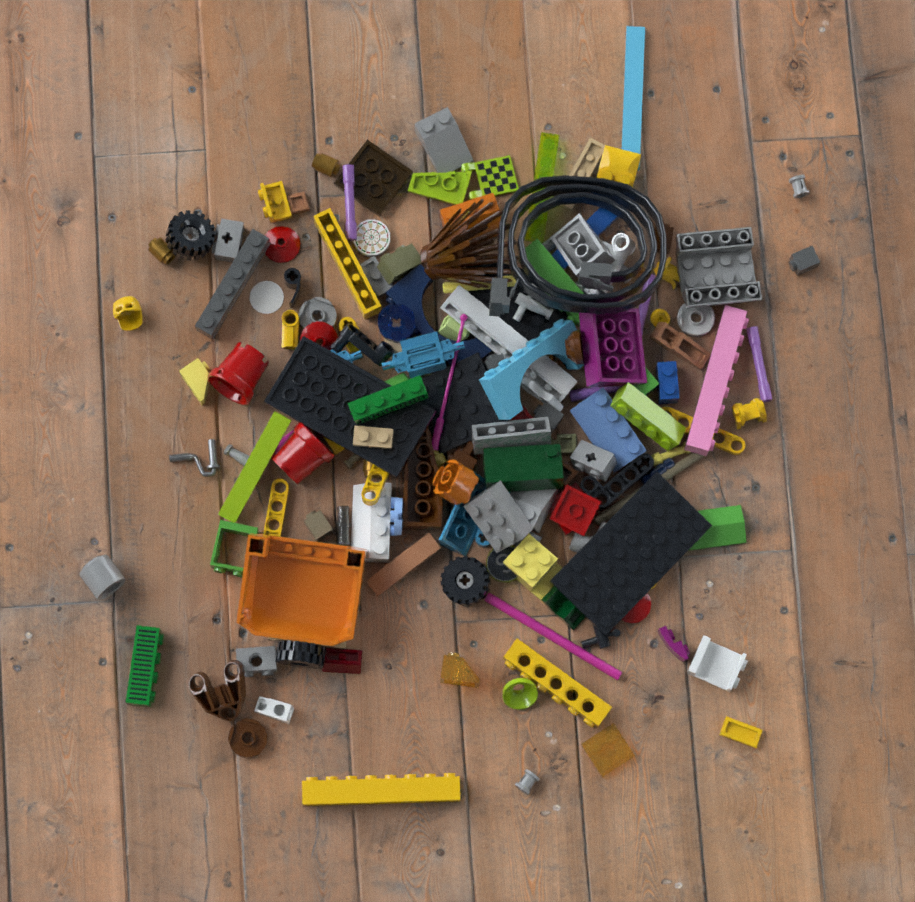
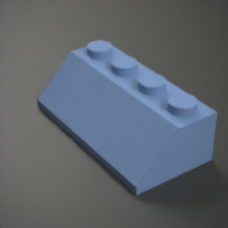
M603 387L572 408L570 412L593 445L615 455L617 465L613 469L615 473L647 450L626 419L610 406L613 400Z

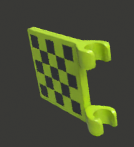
M510 155L462 164V172L470 170L476 172L480 191H471L469 193V200L490 193H494V196L508 194L519 189Z

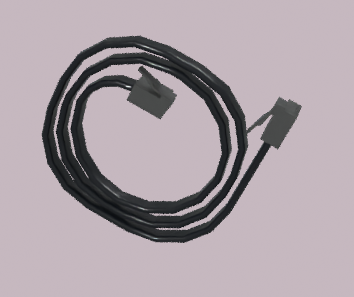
M568 175L541 177L521 186L505 203L499 223L496 278L492 277L489 316L500 317V314L509 313L510 300L518 284L526 294L543 305L568 312L589 314L619 313L646 302L660 286L666 264L667 235L662 214L649 197L625 183L604 178ZM531 194L515 210L508 232L507 255L511 274L515 278L516 283L511 289L510 296L507 297V279L503 278L505 225L509 211L522 197ZM541 202L524 219L517 242L521 267L535 285L533 286L517 266L514 252V234L518 220L532 205ZM584 203L605 208L624 220L637 237L640 251L639 260L634 266L617 272H612V264L582 262L578 278V285H582V288L613 292L614 287L610 286V283L624 282L635 277L643 268L647 255L643 229L630 213L632 212L647 232L650 246L647 269L633 284L613 293L581 294L560 289L539 276L528 261L524 245L527 229L540 214L559 205ZM641 206H643L644 209L648 212V214L656 223L660 241L659 268L656 278L644 290V292L636 296H633L625 301H621L633 294H636L638 290L645 284V282L651 277L657 253V240L655 236L653 223L647 216V214L644 212V210L641 208Z

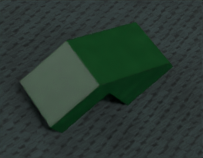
M555 586L542 598L543 603L573 631L585 618Z

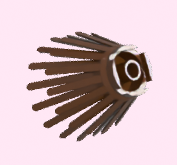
M481 199L476 204L474 202L454 221L461 212L460 208L434 239L421 249V263H427L428 268L424 269L428 277L432 280L444 279L477 288H489L486 284L476 282L491 284L492 277L477 275L497 274V268L468 266L497 263V253L481 256L475 255L498 250V244L487 245L495 242V239L490 237L497 235L499 228L471 240L468 239L488 228L487 224L500 217L503 211L500 210L468 229L470 224L493 206V202H489L457 227L483 203L484 199ZM511 224L505 225V231L510 229ZM508 241L504 242V248L507 247ZM508 256L504 257L503 262H509ZM503 269V274H511V270ZM506 278L507 282H512L511 279Z

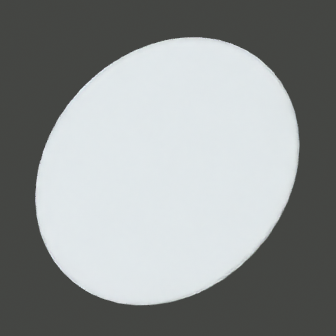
M272 281L259 282L250 292L252 307L263 314L277 311L284 300L282 289Z

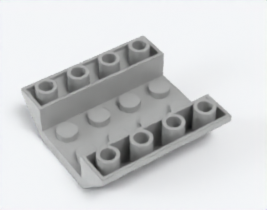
M751 227L676 235V262L681 295L687 308L762 301L760 281L756 282L751 249L754 246Z

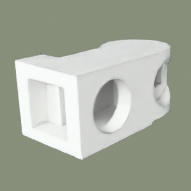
M259 696L254 712L289 724L294 707L291 704Z

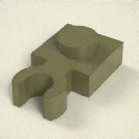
M557 434V440L551 438V444H560L561 455H571L577 447V435Z

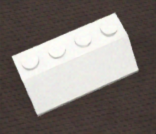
M385 483L379 501L372 506L366 505L362 501L361 493L364 484L353 485L351 546L367 549L365 562L389 563L392 483ZM373 492L365 494V498L369 500L374 499L376 496Z

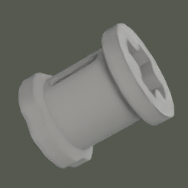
M798 175L789 179V183L792 184L794 190L793 197L795 199L810 194L805 185V175Z
M526 769L524 776L519 783H515V786L529 795L530 789L535 782H539L540 778Z

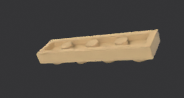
M590 138L569 176L591 177L603 155L605 145ZM575 204L560 206L572 211Z

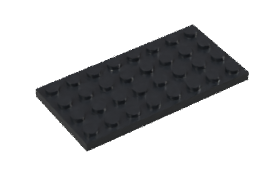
M305 336L302 337L264 400L269 406L297 422L303 423L306 427L396 478L399 476L436 413V410L418 401L356 425L348 403L392 385ZM366 426L394 429L392 449L353 446L354 427Z
M656 472L549 582L606 636L712 525L665 478Z

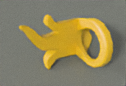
M669 256L666 260L662 279L670 283L674 290L676 287L674 280L679 282L678 269L670 263L672 258ZM657 262V267L653 269L656 275L659 268V262Z

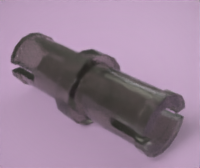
M338 506L336 529H338L337 544L349 546V529L351 528L349 523V507Z

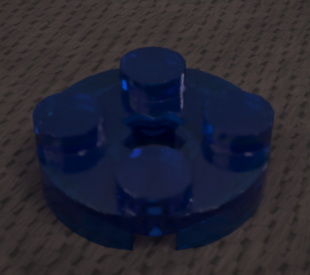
M391 304L381 310L377 325L380 334L385 339L394 343H400V341L408 339L413 334L416 322L414 313L409 307L403 304ZM393 319H395V320L400 319V320H401V321H400V325H401V326H400V327H398V326L393 327V326H392V325H393L392 320H393Z

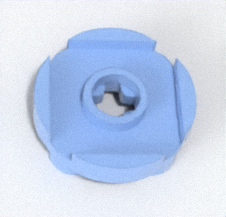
M391 497V509H394V511L390 512V522H394V524H390V536L402 535L403 498Z

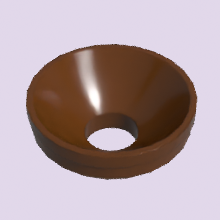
M572 331L568 338L565 339L566 355L575 364L582 365L584 364L581 331Z

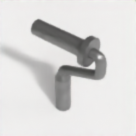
M215 439L208 440L210 465L207 466V470L211 472L204 471L195 454L169 455L170 462L194 459L201 475L204 477L214 476L216 471L220 470V465L217 464Z

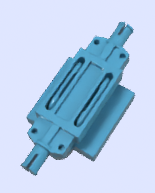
M435 331L400 341L402 352L394 353L392 361L381 364L383 371L395 368L398 373L407 371L409 377L414 378L419 375L446 369L445 360L454 358V352L465 349L463 341L452 344L449 339L440 341L438 333Z

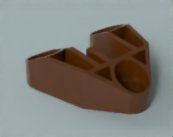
M232 660L225 666L224 678L226 685L220 684L213 687L207 674L204 672L195 673L189 680V688L205 712L225 721L237 719L241 714L246 698L245 673L242 662ZM230 665L238 666L239 673H231ZM196 677L203 678V686L196 685ZM227 707L232 708L236 715L229 716L226 711Z

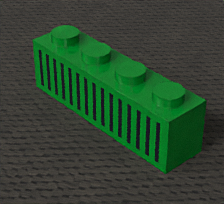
M421 375L349 402L348 406L356 425L429 398Z
M136 626L125 701L127 705L151 708V703L155 702L156 691H153L154 683L157 684L159 672H156V666L161 662L159 645H163L164 634L161 633L160 628Z

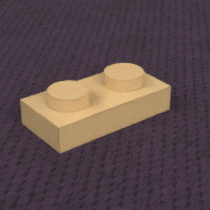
M355 426L353 446L392 449L394 429Z

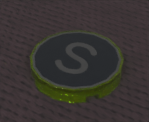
M509 546L498 553L494 549L489 552L486 559V568L490 573V577L495 581L510 583L517 580V575L503 564V561L516 547Z

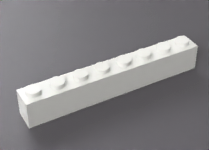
M460 285L457 286L440 307L459 324H461L460 316L466 314L468 320L465 321L464 328L497 353V355L503 353L505 359L513 356L512 353L527 346L528 340L525 337L521 336L501 318L489 316V309ZM546 355L536 359L524 373V377L531 379L544 391L553 395L559 402L566 397L577 383V380Z

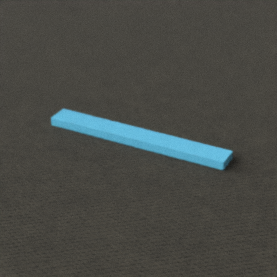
M627 26L621 149L640 154L645 27Z

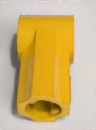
M287 310L282 314L281 348L296 349L298 346L300 321L297 312L294 310ZM294 316L296 321L293 324L286 323V318Z

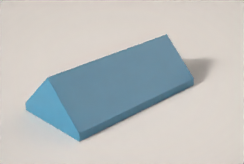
M477 473L475 474L479 477V481L470 494L471 498L485 490V480ZM460 503L454 506L439 538V544L460 555L466 556L479 527L464 508L465 504Z

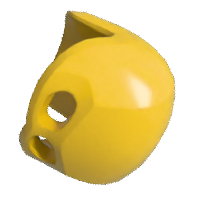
M134 296L122 297L113 303V315L118 320L122 330L132 331L142 325V309Z

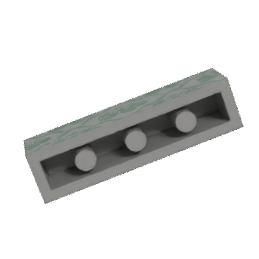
M539 417L472 425L474 454H483V448L551 444L549 418Z

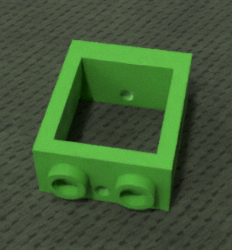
M220 520L210 566L214 568V572L225 574V571L233 572L234 576L242 577L244 568L217 563L224 532L248 537L251 533L259 534V529L253 526Z

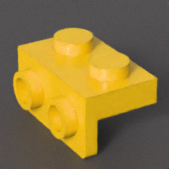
M279 181L268 185L260 183L261 189L257 191L260 201L264 200L266 206L262 207L265 218H269L270 223L292 218L283 182Z

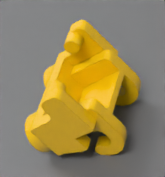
M760 398L752 399L750 403L744 405L736 403L731 407L737 429H741L745 421L756 418L758 422H767L765 406Z

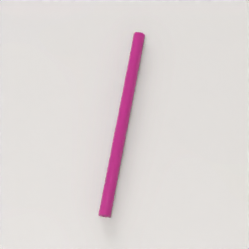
M487 594L484 600L615 680L619 679L622 672L493 594Z

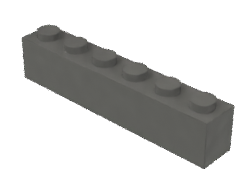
M252 229L197 321L195 328L198 332L214 340L271 244L268 237Z

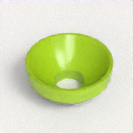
M516 678L504 686L502 697L504 703L509 708L521 710L530 707L536 702L538 691L536 685L531 680ZM518 684L524 686L522 690L517 691L513 689Z

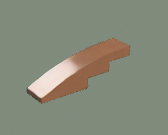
M430 532L398 555L366 582L377 596H381L410 572L416 570L442 547Z

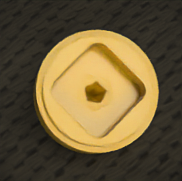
M656 309L652 312L650 320L655 327L658 322L669 324L670 315L664 309Z

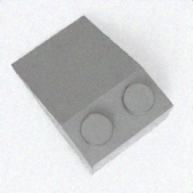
M448 107L414 124V131L437 173L456 171L462 167V164L474 162Z
M580 213L550 237L578 278L582 262L612 264L615 261L610 251Z
M560 489L510 492L514 501L533 526L532 531L540 532Z

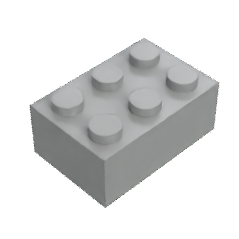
M501 481L478 493L464 505V508L496 553L520 541L533 529V526Z

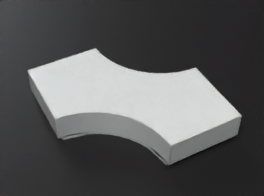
M522 378L520 386L527 393L536 397L543 404L546 401L558 411L563 409L564 406L553 395L544 391L531 379Z

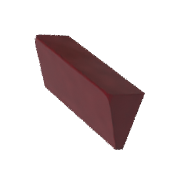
M326 648L323 672L361 674L362 650Z

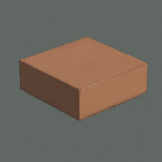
M305 191L286 196L291 215L310 211Z

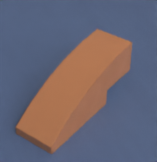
M658 322L649 337L661 347L702 370L711 355L684 333H679L666 322Z

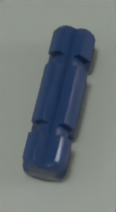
M668 458L664 461V464L661 463L650 470L649 474L646 473L641 478V482L645 484L656 472L662 475L667 469L675 466L674 461Z

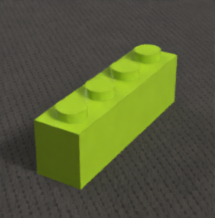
M629 382L617 390L610 405L665 450L670 451L680 444L686 427Z

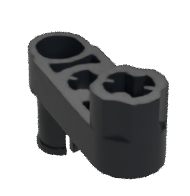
M350 323L341 330V335L331 344V348L339 353L351 342L369 359L381 367V363L387 362L395 353L389 343L382 341L377 346Z

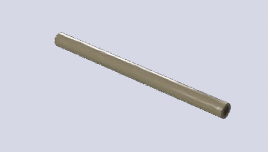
M691 453L676 463L674 467L667 469L661 476L668 481L704 456ZM641 487L595 516L593 520L596 525L599 526L601 522H605L613 517Z

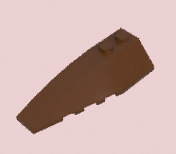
M428 427L403 467L402 530L442 528V497L434 492L435 486H433V479L438 471Z

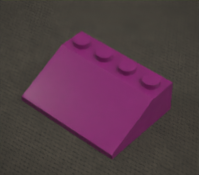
M632 308L625 312L608 314L579 313L587 387L624 386L628 382L631 385L646 384L647 377L639 309Z

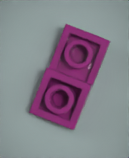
M666 626L659 628L657 632L666 647L679 660L686 662L689 659L688 655H690L687 645H683L681 641L673 643L675 637L672 630H668Z

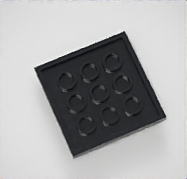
M476 353L455 364L443 415L444 424L438 445L439 453L448 452L472 441V425L509 421L499 420L479 379L485 376L484 373L487 371L480 353ZM451 365L446 367V369L422 378L429 398L420 402L436 410L434 417L428 425L432 437L436 420L440 416Z

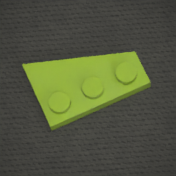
M472 170L466 172L413 173L408 193L451 205L462 203L466 196Z

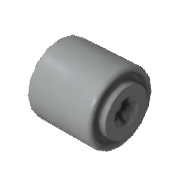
M106 554L90 560L80 572L81 579L97 600L107 598L116 592L126 581V578Z

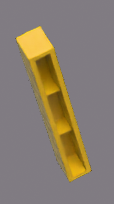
M433 773L424 774V777H416V774H405L404 778H397V775H385V778L377 779V775H367L365 779H357V776H345V780H338L336 776L326 777V780H318V777H306V781H302L303 806L460 802V776H456L455 773H444V777H436V774Z

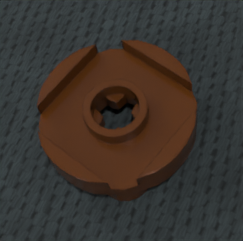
M251 718L238 721L231 727L228 734V742L231 749L236 755L243 758L259 756L265 749L268 741V735L263 725ZM247 733H251V737L254 738L249 744H246L245 740L242 739Z

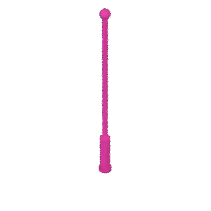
M466 314L460 316L461 325L456 343L461 342L465 321L468 320ZM458 351L454 352L440 416L436 420L432 437V447L437 451L439 450L438 445L444 424L443 415Z

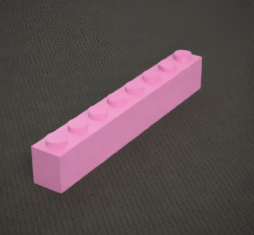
M727 305L724 307L684 449L686 451L707 456L708 451H713L715 440H712L714 433H718L720 423L717 422L718 416L723 415L725 405H722L723 398L727 399L730 390L727 387V383L732 381L735 371L732 370V365L737 363L739 353L736 350L738 346L741 347L744 336L741 335L742 329L747 328L749 318H746L747 311Z

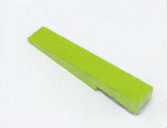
M274 411L218 515L233 523L237 522L291 423V419Z

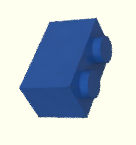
M676 361L657 362L655 369L656 380L659 382L657 387L658 404L678 403L679 386Z

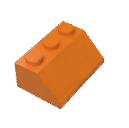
M494 193L440 209L439 216L443 227L460 208L461 212L454 221L474 202L476 204L481 199H484L483 203L457 227L489 202H493V206L470 224L468 229L500 211ZM501 216L488 223L486 230L468 240L499 228Z

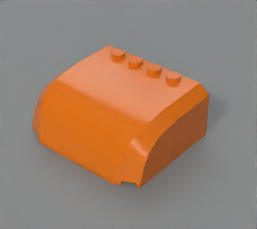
M249 534L236 623L257 636L329 646L352 640L358 617L367 549L265 534Z

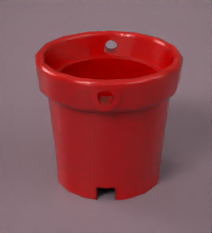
M238 342L222 363L208 374V381L219 393L229 400L241 405H248L253 398L255 387L269 365V361L267 360L264 363L262 360L265 356L248 344L244 348L240 347L242 342Z
M298 422L293 427L294 432L271 458L297 485L324 462L329 463L335 457L301 422Z

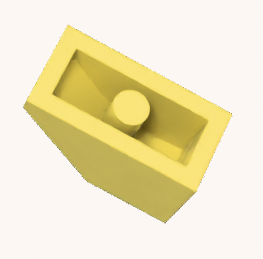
M197 358L179 370L200 404L204 405L209 386L208 372L211 370L205 361L201 363Z

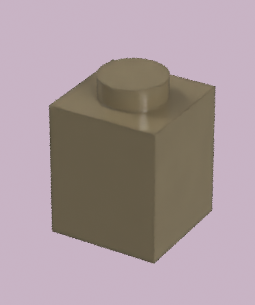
M321 510L318 512L312 511L306 515L304 523L316 542L323 540L333 533L332 527Z

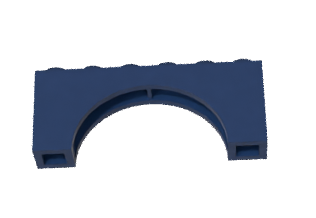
M421 264L386 292L387 304L391 308L395 307L398 310V316L403 322L407 321L411 325L410 328L416 336L435 332L427 322L422 310L424 293L433 283V280L428 277L424 271L425 268ZM438 334L440 341L448 339ZM478 338L463 341L465 349L458 351L456 363L476 353H480L482 360L485 361L494 351ZM449 339L452 344H455L457 342L455 340ZM452 359L445 360L447 367L452 364Z

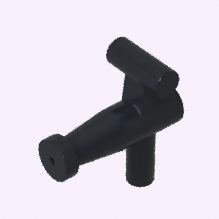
M593 625L595 637L581 641L583 649L596 644L599 645L600 649L611 646L608 637H620L622 632L615 629L604 636Z

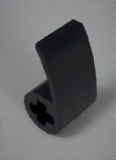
M289 268L284 273V280L288 288L296 289L289 303L290 308H293L300 294L302 280L298 269ZM291 276H295V281H290Z

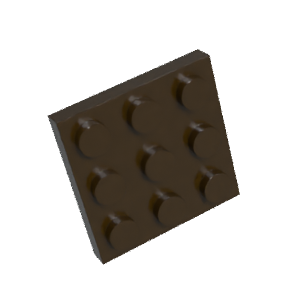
M368 139L349 162L350 165H354V199L379 217L413 174L411 169ZM342 172L334 182V185L345 192Z

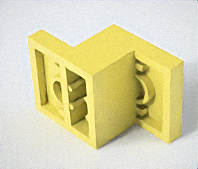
M530 534L503 561V564L517 575V581L540 601L553 587L549 581L562 569L557 563L558 558Z

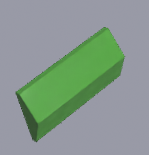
M741 505L699 510L698 512L712 526L688 551L746 543L745 521Z

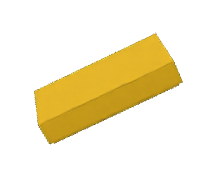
M726 716L719 735L756 749L763 730Z

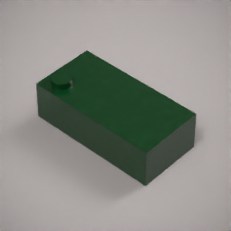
M560 444L483 448L485 489L499 481L502 482L508 492L563 489L564 476Z

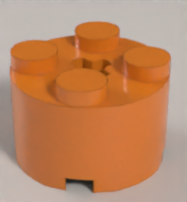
M449 460L447 461L449 464L445 467L441 466L433 479L434 492L454 505L466 504L471 498L470 494L475 485H477L479 477L476 476L474 471L460 462Z

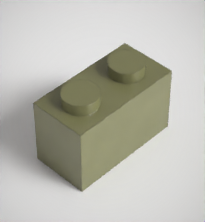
M411 243L407 246L401 245L392 254L389 252L384 254L380 258L381 261L377 268L387 283L391 285L404 278L418 265L423 263H421L420 254Z

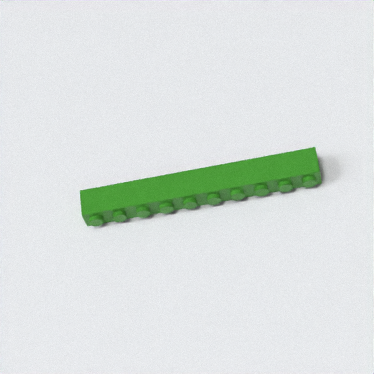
M538 239L525 248L527 259L539 276L560 289L584 294ZM564 311L568 315L567 319L572 320L574 325L580 329L579 313ZM647 368V383L633 385L645 396L649 395L659 385V382Z

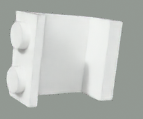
M704 635L687 673L728 692L732 688L736 689L740 678L737 676L740 670L744 671L748 662L745 660L747 654L743 653L740 655L711 642V638Z

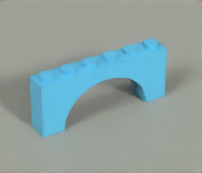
M560 319L554 322L552 328L542 331L538 338L528 341L526 343L527 346L512 353L513 356L498 363L499 366L484 373L485 376L479 379L499 420H510L524 410L520 401V385L524 373L536 359L549 354L561 360L567 369H580L584 366V364H575L566 355L565 339L568 338L572 331L577 330L572 320Z

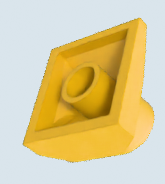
M605 145L597 178L609 179L633 187L641 154Z

